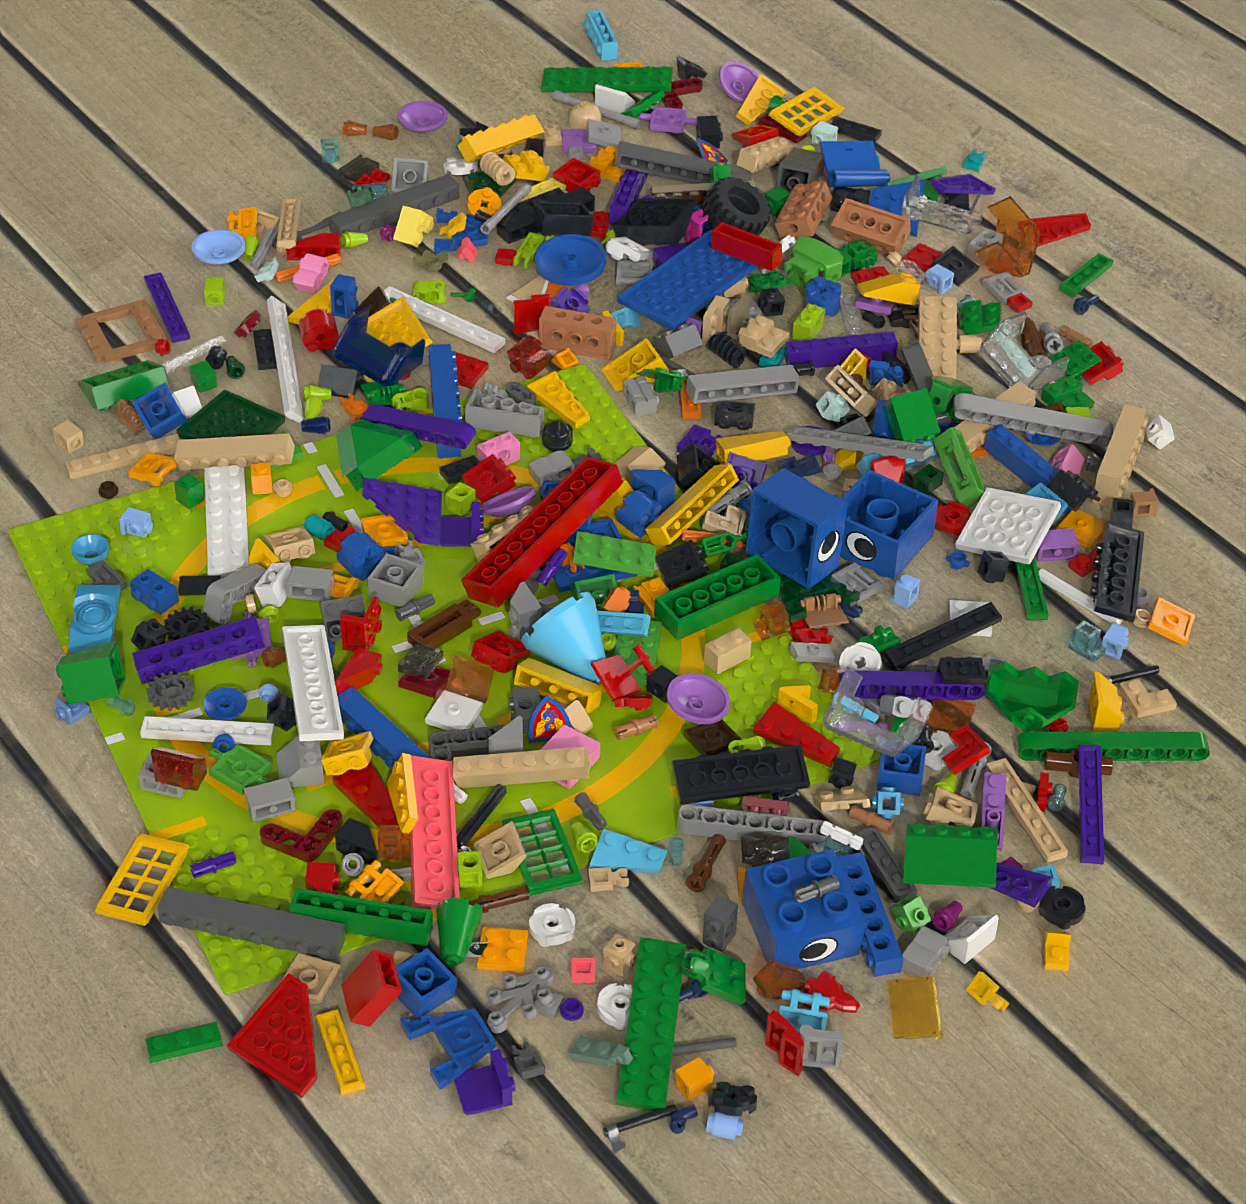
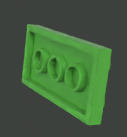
M577 531L572 563L653 577L657 546Z
M650 621L647 637L618 635L614 656L621 655L628 667L639 659L632 648L640 644L645 654H649V660L655 668L662 622ZM641 665L632 675L638 685L647 686V675L649 674Z

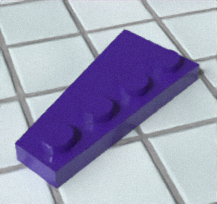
M971 174L932 179L930 184L936 188L937 192L942 194L994 195L996 190L993 186Z
M997 863L996 888L991 889L1035 908L1051 886L1052 877Z

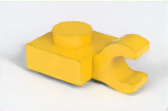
M462 212L449 221L447 226L440 228L439 235L446 233L448 235L445 236V239H451L454 234L463 231L466 226V216Z
M979 971L965 989L982 1005L986 1006L990 1002L996 1009H1001L1002 1011L1009 1005L1003 997L996 993L999 986L983 972Z

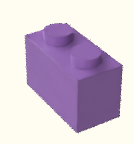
M1073 528L1048 530L1035 554L1037 562L1069 560L1077 557L1079 543Z

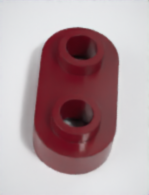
M257 310L252 311L234 330V333L238 337L243 336L244 338L252 331L250 328L255 327L261 321L259 319L261 316Z

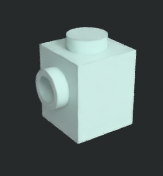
M820 121L811 130V143L820 146L821 141H837L838 127Z

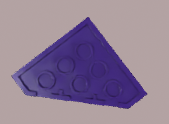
M364 478L362 497L366 500L371 499L376 504L375 507L386 516L390 515L395 519L394 523L404 531H410L417 542L439 546L442 491Z

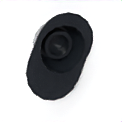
M557 419L544 426L542 443L546 449L556 452L565 451L571 447L573 429L569 424Z

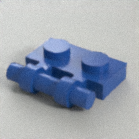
M871 360L870 385L876 386L882 378H885L889 381H894L900 387L903 386V370L900 366L890 367L888 362Z

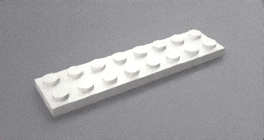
M237 465L204 468L208 576L221 575V579L249 566L244 467Z
M325 625L282 627L299 741L344 739Z

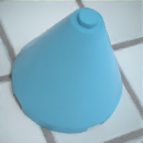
M590 592L580 593L582 599L576 601L574 597H571L541 617L532 625L534 631L531 636L526 632L521 642L530 652L577 677L599 685L601 681L590 664L606 659L595 599Z

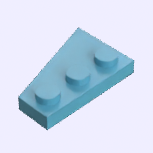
M603 829L589 864V869L611 867V871H617L620 868H626L632 872L660 874L667 850Z

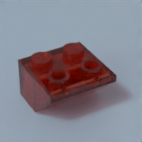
M152 748L151 750L155 782L198 791L207 774L205 757L168 748Z

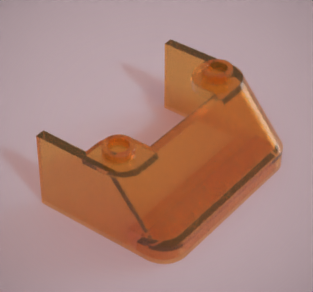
M1009 196L988 206V210L998 220L996 231L1003 234L1002 245L997 241L975 251V254L992 273L1001 274L1008 272L1011 276L1024 277L1031 272L1040 232L1036 224L1014 199Z

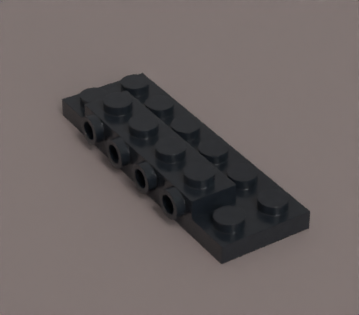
M1109 521L1105 522L1102 541H1098L1095 547V553L1098 556L1096 555L1093 567L1097 569L1092 574L1091 581L1095 582V584H1092L1089 593L1090 596H1093L1094 612L1134 622L1137 610L1145 532Z
M801 744L776 748L765 746L760 750L743 749L736 753L725 751L712 756L702 754L696 758L673 760L671 763L680 805L810 787Z

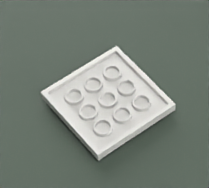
M987 487L956 541V549L982 555L984 550L1002 552L1011 561L1030 565L1061 508L1060 502Z

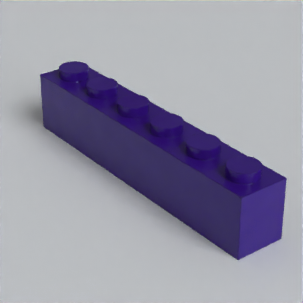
M894 332L796 340L786 342L785 362L786 365H792L793 362L805 363L808 360H812L815 368L837 366V364L841 366L855 348L870 357L871 360L882 362L885 361L882 355L884 351L897 356L898 341Z

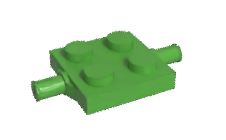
M237 744L232 750L225 753L220 752L216 748L210 750L209 755L217 759V762L209 769V775L243 795L244 788L272 782L264 777L272 770V763L244 746Z

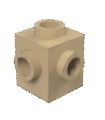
M615 934L610 941L605 942L602 948L603 967L623 977L637 959L635 954L636 944L628 938Z

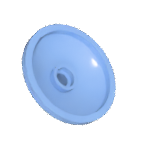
M211 230L202 233L192 243L193 255L200 261L212 265L233 262L244 253L246 248L244 238L230 230Z

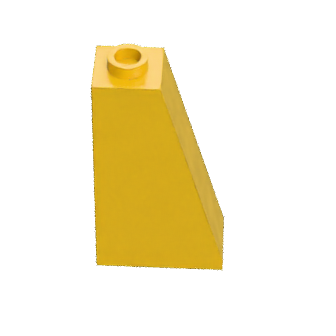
M783 431L716 438V457L723 465L727 464L730 452L756 461L787 455L788 448L791 446L790 438Z

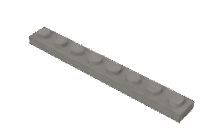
M797 426L788 433L790 441H796L798 444L809 443L813 446H829L832 449L843 448L847 451H863L865 454L897 456L899 459L911 458L915 461H924L933 453V445Z

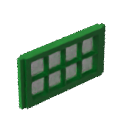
M554 808L502 820L503 826L511 821L514 823L527 855L518 867L530 896L583 884L581 873Z

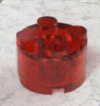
M530 335L521 339L507 351L511 362V370L514 373L520 372L527 380L534 378L550 364V355L547 349L545 351L542 349V343Z

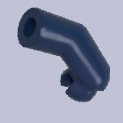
M838 603L844 614L849 617L858 618L863 612V608L860 605L858 606V604L851 607L849 604L843 605Z
M692 1104L673 1112L669 1123L670 1130L675 1134L682 1133L685 1129L686 1120L698 1116L696 1107Z

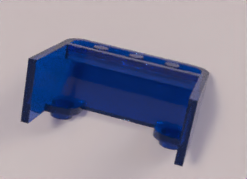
M366 306L348 319L334 345L333 355L380 385L392 386L422 364L426 340L422 339L412 347L403 342L395 343L389 347L366 333L370 310Z

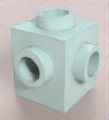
M826 392L816 403L822 418L840 422V417H844L850 410L847 400L841 394Z

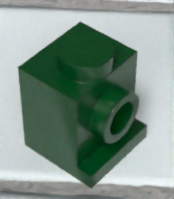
M361 186L353 189L354 193H351V190L346 192L351 208L373 201L374 193L371 187L364 189Z
M928 464L914 474L912 488L930 496L931 492L943 484L944 472Z

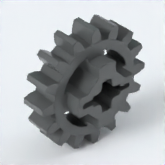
M172 671L169 672V675L161 673L160 678L154 676V682H149V687L146 688L149 703H152L154 708L159 706L161 711L168 708L170 712L174 707L180 710V705L187 706V701L193 700V682L188 680V675L181 677V672H178L176 675H173Z

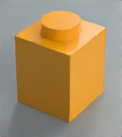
M270 462L251 464L253 494L273 493Z
M698 1057L675 1070L674 1085L689 1102L712 1089L713 1070Z

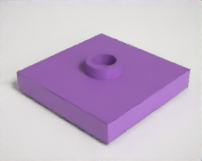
M562 129L563 153H568L569 149L575 146L582 148L584 153H596V144L588 142L587 129Z
M861 294L856 300L855 307L889 315L897 302L864 297Z

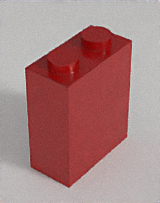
M374 949L341 984L350 1022L368 1027L378 1019L402 992L392 954Z

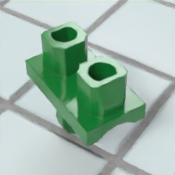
M879 625L875 627L874 633L859 638L858 643H868L875 647L878 653L882 651L885 653V650L900 644L902 639L895 635L891 627L884 629Z

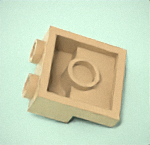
M715 296L704 314L703 346H707L708 340L714 334L726 332L728 322L727 311L731 305L730 299Z
M758 315L755 319L750 318L747 327L740 329L738 337L740 338L739 343L742 346L772 358L789 340L790 333L775 328L774 321Z
M304 526L264 535L266 544L278 557L280 563L290 562L291 559L308 558L311 554L316 553L313 538Z
M937 786L934 793H929L923 814L927 815L926 820H929L933 825L944 824L948 826L951 821L956 826L966 825L972 827L978 804Z

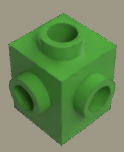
M907 896L890 907L895 916V922L902 932L917 933L925 924L931 921L928 908L920 896Z

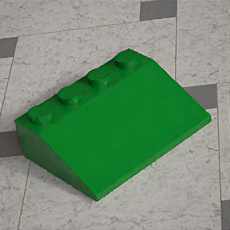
M150 360L77 381L92 407L100 411L111 409V406L117 404L120 399L127 401L136 400L163 383L168 385L164 367Z
M907 824L903 883L996 888L998 828L988 826L978 828L966 825L946 826L944 824Z

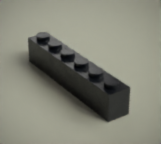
M584 187L545 201L583 203L590 212L595 211V196ZM534 206L505 216L497 223V234L508 244L526 238L529 232L539 233L535 223Z

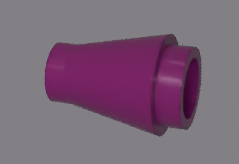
M952 901L949 905L937 910L933 916L934 926L941 931L952 929L963 910L962 905L957 901Z

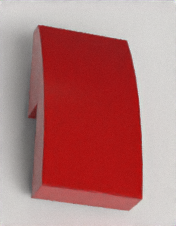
M376 168L369 176L363 174L353 185L355 188L363 186L366 189L371 187L372 191H375L391 178L388 173Z

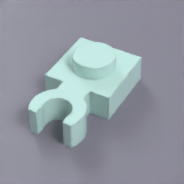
M276 258L270 263L266 261L264 267L258 270L255 275L257 282L264 280L267 282L274 278V274L279 266Z

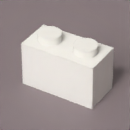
M289 562L271 563L254 588L262 607L267 605L280 607L288 597L287 581L292 570Z

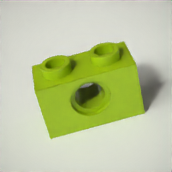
M808 303L793 324L792 340L814 339L824 326L825 308Z

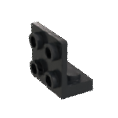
M950 656L940 658L935 671L941 673L942 684H984L986 680L982 658H953Z

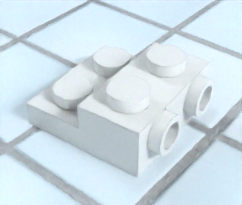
M627 237L612 238L606 245V252L610 253L611 257L616 260L629 258L638 262L639 260L645 261V259H652L653 257L652 250Z

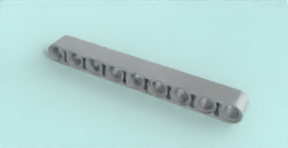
M965 393L954 397L955 417L963 420L994 426L1002 424L1010 429L1098 446H1108L1113 435V425L1109 421Z

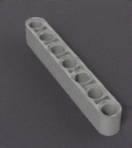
M696 805L680 807L676 824L679 832L688 835L713 837L715 834H720L725 839L778 845L782 840L794 836L798 841L803 842L807 848H809L810 843L815 842L816 844L820 843L823 850L829 846L831 835L826 836L820 832L821 826L825 822L822 820Z

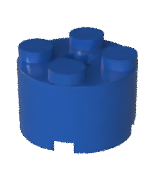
M816 277L814 281L806 285L804 308L808 303L817 305L818 307L825 308V315H830V317L835 316L839 312L841 300L840 283L826 280L824 277Z
M635 490L623 501L625 506L623 509L619 508L616 519L634 535L642 538L646 534L645 529L659 517L662 505L645 492Z
M366 532L350 534L342 541L340 553L337 551V561L353 577L361 581L366 580L384 557L383 548Z

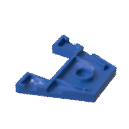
M925 180L871 189L869 206L902 216L905 195L923 196ZM910 220L911 236L917 237L919 220Z
M437 208L436 221L437 223H449L451 219L458 215V212L451 211V213L444 212L442 208ZM467 214L464 230L454 234L453 239H435L434 254L442 251L457 250V248L461 247L462 239L466 237L471 240L475 247L487 245L488 234H484L480 230L483 223L475 220V215Z
M475 1008L445 1012V1016L439 1017L423 1015L421 1019L409 1021V1017L400 1019L401 1027L409 1040L433 1031L450 1058L449 1061L430 1068V1075L439 1090L446 1087L496 1047V1040Z

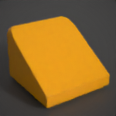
M570 348L556 354L551 360L562 370L579 364Z

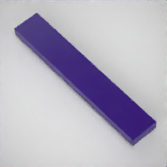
M162 273L144 276V282L172 343L189 340L190 334Z
M1079 744L1078 779L1081 863L1103 865L1104 831L1101 746Z

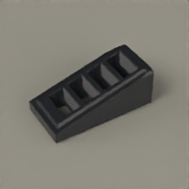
M884 351L882 355L885 361L890 363V367H901L903 370V383L907 384L911 376L906 364L898 357Z

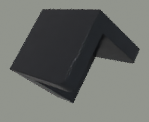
M528 138L525 151H535L538 156L543 158L544 139Z

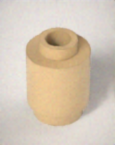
M958 335V353H977V351H981L982 338L977 337V335Z

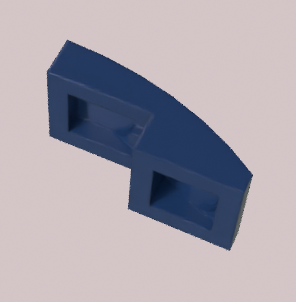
M815 455L798 461L793 456L777 462L779 470L785 468L799 477L821 473Z

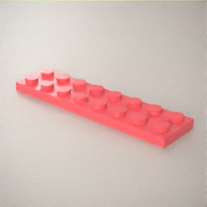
M411 756L418 820L410 832L412 901L415 908L436 910L437 904H443L444 899L460 898L452 761Z

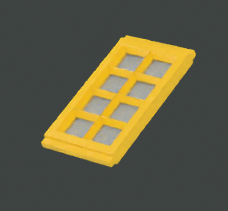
M812 87L773 109L769 116L797 136H801L812 130L820 121L826 122L840 114L844 107L817 88Z
M140 833L97 904L96 914L146 926L158 907L167 887L170 886L186 858L190 846Z

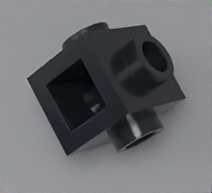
M778 288L761 289L757 304L766 317L783 315L785 298Z
M155 618L143 621L136 626L131 642L140 650L161 645L166 642L168 630Z
M282 693L267 704V720L286 732L293 726H297L293 700Z

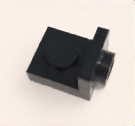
M836 757L828 783L833 784L839 789L844 786H851L857 764Z

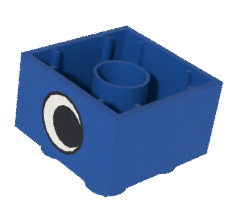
M782 468L753 489L746 553L751 556L758 554L770 567L810 589L839 567L848 503L844 502L840 497L815 486L806 478L799 477Z
M869 469L841 498L844 502L848 503L840 557L846 561H853L871 569L881 577L895 580L934 535L938 499Z
M834 849L746 869L741 901L772 976L860 954L866 922ZM831 875L837 877L839 889L823 894L821 898L815 897L798 903L793 896L795 889L809 885L813 880L820 881Z

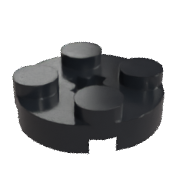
M1056 886L1049 887L1040 900L1039 914L1048 922L1065 930L1079 923L1083 919L1086 910L1083 895L1069 886H1063V889H1055ZM1057 904H1059V905L1065 904V905H1067V906H1066V908H1061V907H1059Z
M725 1081L717 1082L716 1088L711 1089L708 1093L709 1108L711 1105L714 1106V1112L729 1116H742V1111L747 1110L751 1114L757 1108L755 1088L750 1085H731Z

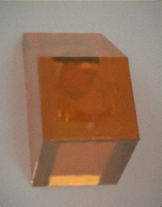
M772 959L752 978L761 996L776 1000L782 998L783 990H802L807 982L798 968Z

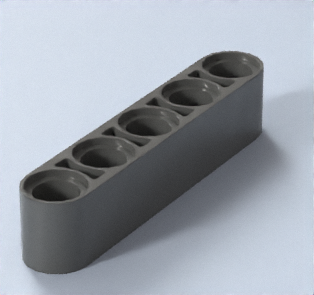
M917 342L901 348L903 359L916 390L927 388L928 393H930L933 385L930 380L934 375L920 343ZM940 398L936 399L937 404L940 403ZM935 413L938 424L951 423V417L945 416V413Z

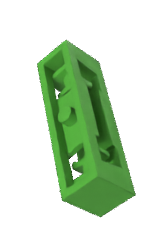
M951 427L933 440L936 446L935 451L942 460L941 465L949 477L948 482L956 493L955 499L958 503L972 507L980 501L986 488L962 432Z

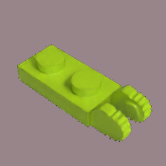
M529 232L517 250V254L513 259V265L519 266L522 258H524L523 266L528 269L531 266L532 260L535 259L537 249L545 242L546 236Z

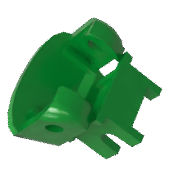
M933 376L930 380L933 385L929 396L934 412L939 414L945 413L947 417L961 422L964 421L955 417L954 397L961 393L980 395L972 392L973 388L958 379ZM937 398H940L939 404L936 403Z

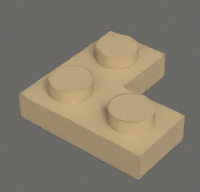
M729 504L724 516L707 510L704 515L702 529L713 533L730 532L741 536L746 511Z
M1139 679L1123 682L1119 685L1121 694L1137 718L1176 709L1177 703L1168 689L1148 693Z

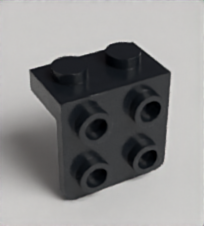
M1060 469L1046 486L1064 500L1068 507L1077 512L1088 497L1098 502L1101 500L1097 496L1099 492L1095 488L1087 485L1083 478L1070 470L1065 472Z

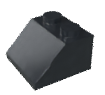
M692 443L676 455L679 482L688 488L693 486L713 466L720 465L717 460L695 443Z

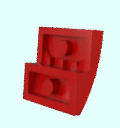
M549 294L531 295L530 300H513L514 334L539 330V318L545 306H550Z
M773 1010L768 1015L765 1045L780 1054L779 1064L799 1076L802 1070L804 1042L793 1025L781 1014Z

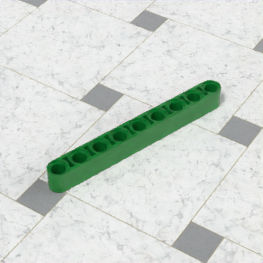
M1023 732L1016 737L1018 755L1024 761H1045L1046 752L1071 754L1073 750L1078 749L1079 744L1101 746V756L1113 757V761H1201L1207 759L1210 755L1207 737L1202 732Z

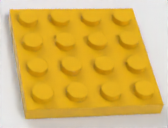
M403 296L341 334L369 382L432 344L428 334Z

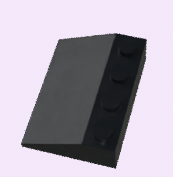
M696 198L638 199L613 226L616 238L627 237L642 246L677 245L686 234L697 202Z

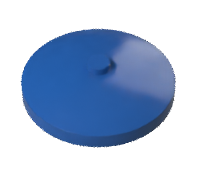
M577 234L560 235L545 241L537 249L535 265L538 273L547 281L558 285L576 286L591 282L603 273L606 267V252L599 242L590 237Z

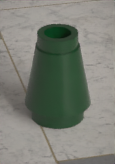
M228 356L225 360L227 375L233 379H240L245 372L244 365L234 356Z

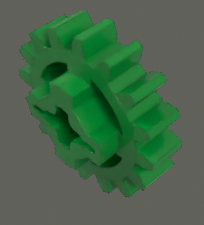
M855 240L854 243L849 241L848 245L843 244V248H840V251L852 257L851 266L854 269L859 267L861 270L863 267L870 268V265L874 266L875 262H877L878 250L875 249V246H870V243L865 244L864 241L859 242Z

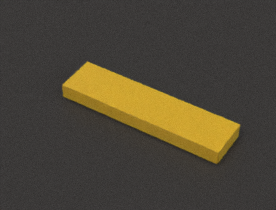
M339 1010L315 1015V1021L341 1095L365 1089V1084Z

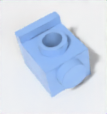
M936 264L925 273L927 285L938 290V293L942 295L952 288L954 273Z
M130 507L119 519L121 535L128 533L145 538L153 528L150 513Z
M908 574L902 575L900 580H897L893 590L895 594L890 598V601L908 609L918 598L920 580Z
M1113 623L1103 637L1100 652L1120 660L1122 651L1126 649L1129 642L1127 637L1129 634L1128 628Z

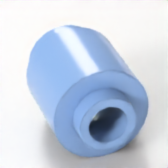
M719 1112L709 1113L706 1132L712 1133L714 1137L736 1140V1136L742 1135L744 1121H739L740 1116H729Z

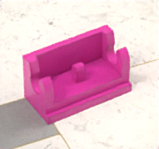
M702 209L693 212L685 240L688 245L702 236V224L709 217V215L702 217L704 214Z

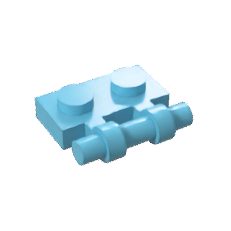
M797 989L792 991L783 990L782 999L790 1000L791 1002L790 1007L780 1005L779 1014L787 1019L798 1033L803 1025H810L816 1030H825L828 1013L818 1011L819 1006L829 1007L830 997L821 996L820 993H814V995L800 993V990ZM798 1002L812 1004L811 1010L797 1008Z

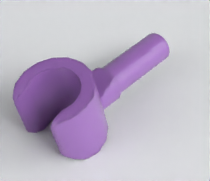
M825 446L826 451L823 455L824 466L826 461L834 463L835 454L831 452L829 446Z

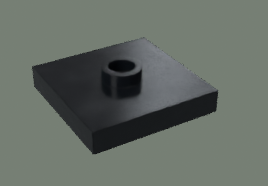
M954 246L939 256L931 265L934 267L936 264H939L953 272V283L958 287L980 268V266Z

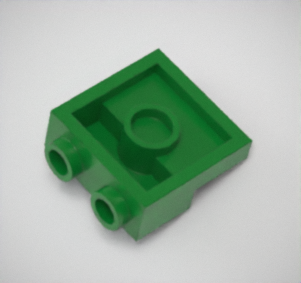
M971 300L963 303V307L960 308V327L965 330L966 335L1002 329L1001 302L982 305L981 300Z
M1062 376L1057 382L1053 384L1048 382L1042 388L1041 400L1048 406L1060 402L1064 413L1066 407H1089L1090 409L1094 407L1095 402L1082 391L1083 385L1073 376L1067 378Z

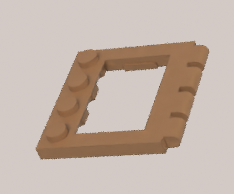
M145 299L83 315L82 318L76 321L97 362L104 361L107 363L155 350V343L158 339H167ZM133 314L148 340L112 349L98 323L120 319Z

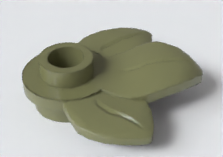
M425 250L422 257H413L415 264L423 266L431 272H436L442 268L443 263L447 262L448 253L442 251L435 255L429 250Z

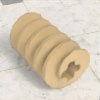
M489 151L482 156L480 160L481 170L499 185L505 186L514 180L515 169L493 151Z

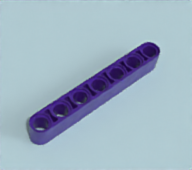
M375 404L369 405L359 419L368 420L375 424L380 423L393 426L400 430H410L418 440L459 449H466L476 435L475 428L467 423Z
M849 670L842 672L838 678L842 694L850 699H881L882 695L891 694L923 700H978L985 694L983 684H942L940 672Z

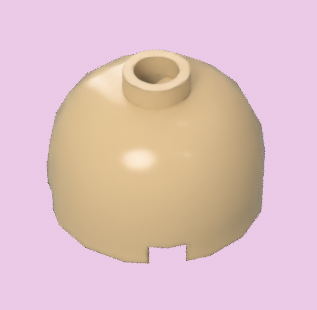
M589 101L577 103L569 113V126L572 129H587L588 119L602 122L601 111L595 104Z

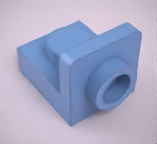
M59 699L54 700L55 715L59 720H64L69 725L90 713V707L85 702L68 704V702L63 703Z

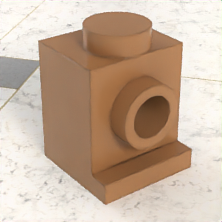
M1153 488L1146 492H1132L1131 497L1127 498V500H1133V517L1156 516L1159 501Z

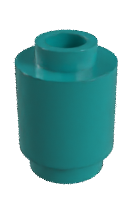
M315 514L307 517L304 522L307 532L320 540H324L335 531V527L331 522Z

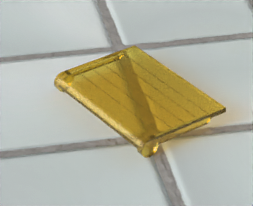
M934 976L887 980L894 1039L943 1038L936 978Z

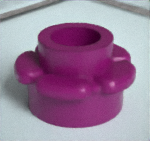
M385 225L383 229H380L379 235L382 240L391 242L393 241L396 229L391 227V225Z

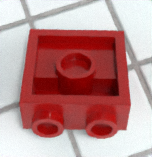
M761 124L732 133L733 140L740 141L743 148L779 137L777 128Z
M572 158L553 172V179L565 184L566 191L568 192L581 187L586 188L590 192L591 188H597L600 185L601 171L576 158Z
M1100 341L1089 348L1102 359L1098 364L1082 372L1083 378L1090 386L1104 377L1108 381L1123 372L1122 366H1124L1122 359L1114 355L1109 345L1106 346Z
M493 454L461 475L467 486L475 489V495L481 503L496 493L500 495L516 486L514 480L517 479L510 469L506 470L507 466L501 458L497 459Z
M498 630L474 641L471 656L477 662L491 666L494 671L507 673L517 668L518 660L529 656L531 652L524 647L522 642Z

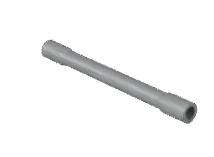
M558 90L553 93V100L574 106L583 101ZM597 106L603 117L623 123L637 130L641 126V120Z
M523 184L491 218L481 225V232L484 234L490 233L496 224L531 192V186Z

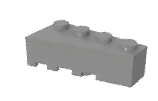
M474 388L465 407V423L470 424L475 429L540 437L544 429L545 408L526 402L518 404L512 398L506 397L501 399L496 397L495 393L489 392L484 394L481 393V389Z

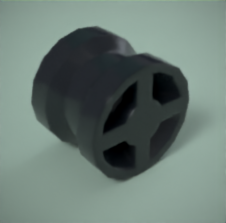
M212 346L205 361L213 369H220L227 358V352L220 346Z

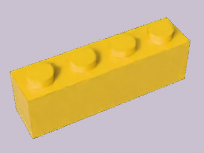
M531 658L517 665L514 685L522 688L538 687L540 695H549L557 702L568 706L575 700H578L588 714L600 706L604 689L603 686Z

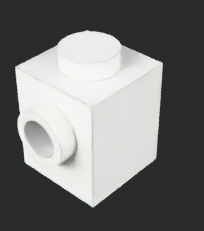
M1158 415L1148 422L1145 429L1147 438L1158 449H1162L1175 439L1171 424L1162 416Z

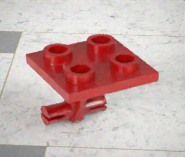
M640 644L632 648L639 659L628 667L621 655L590 664L611 700L641 691L640 686L632 675L639 666L643 665L647 674L655 670L649 660V654H645Z

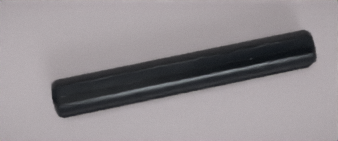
M497 784L456 836L457 848L461 849L462 846H466L506 795L507 788L505 786Z

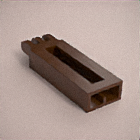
M467 599L459 604H453L408 631L407 641L425 656L471 628L472 620L481 615V610L476 608Z

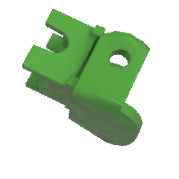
M801 236L798 237L792 249L791 259L784 264V271L788 272L791 270L786 278L802 288L805 295L806 285L818 277L819 271L824 270V278L826 280L837 282L842 276L844 258L841 253L817 239Z

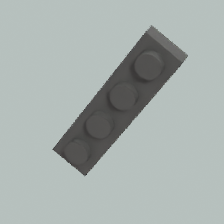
M874 826L856 832V835L863 838L861 846L863 852L895 901L899 902L907 896H917L918 889L914 884L903 883L904 868L877 827Z

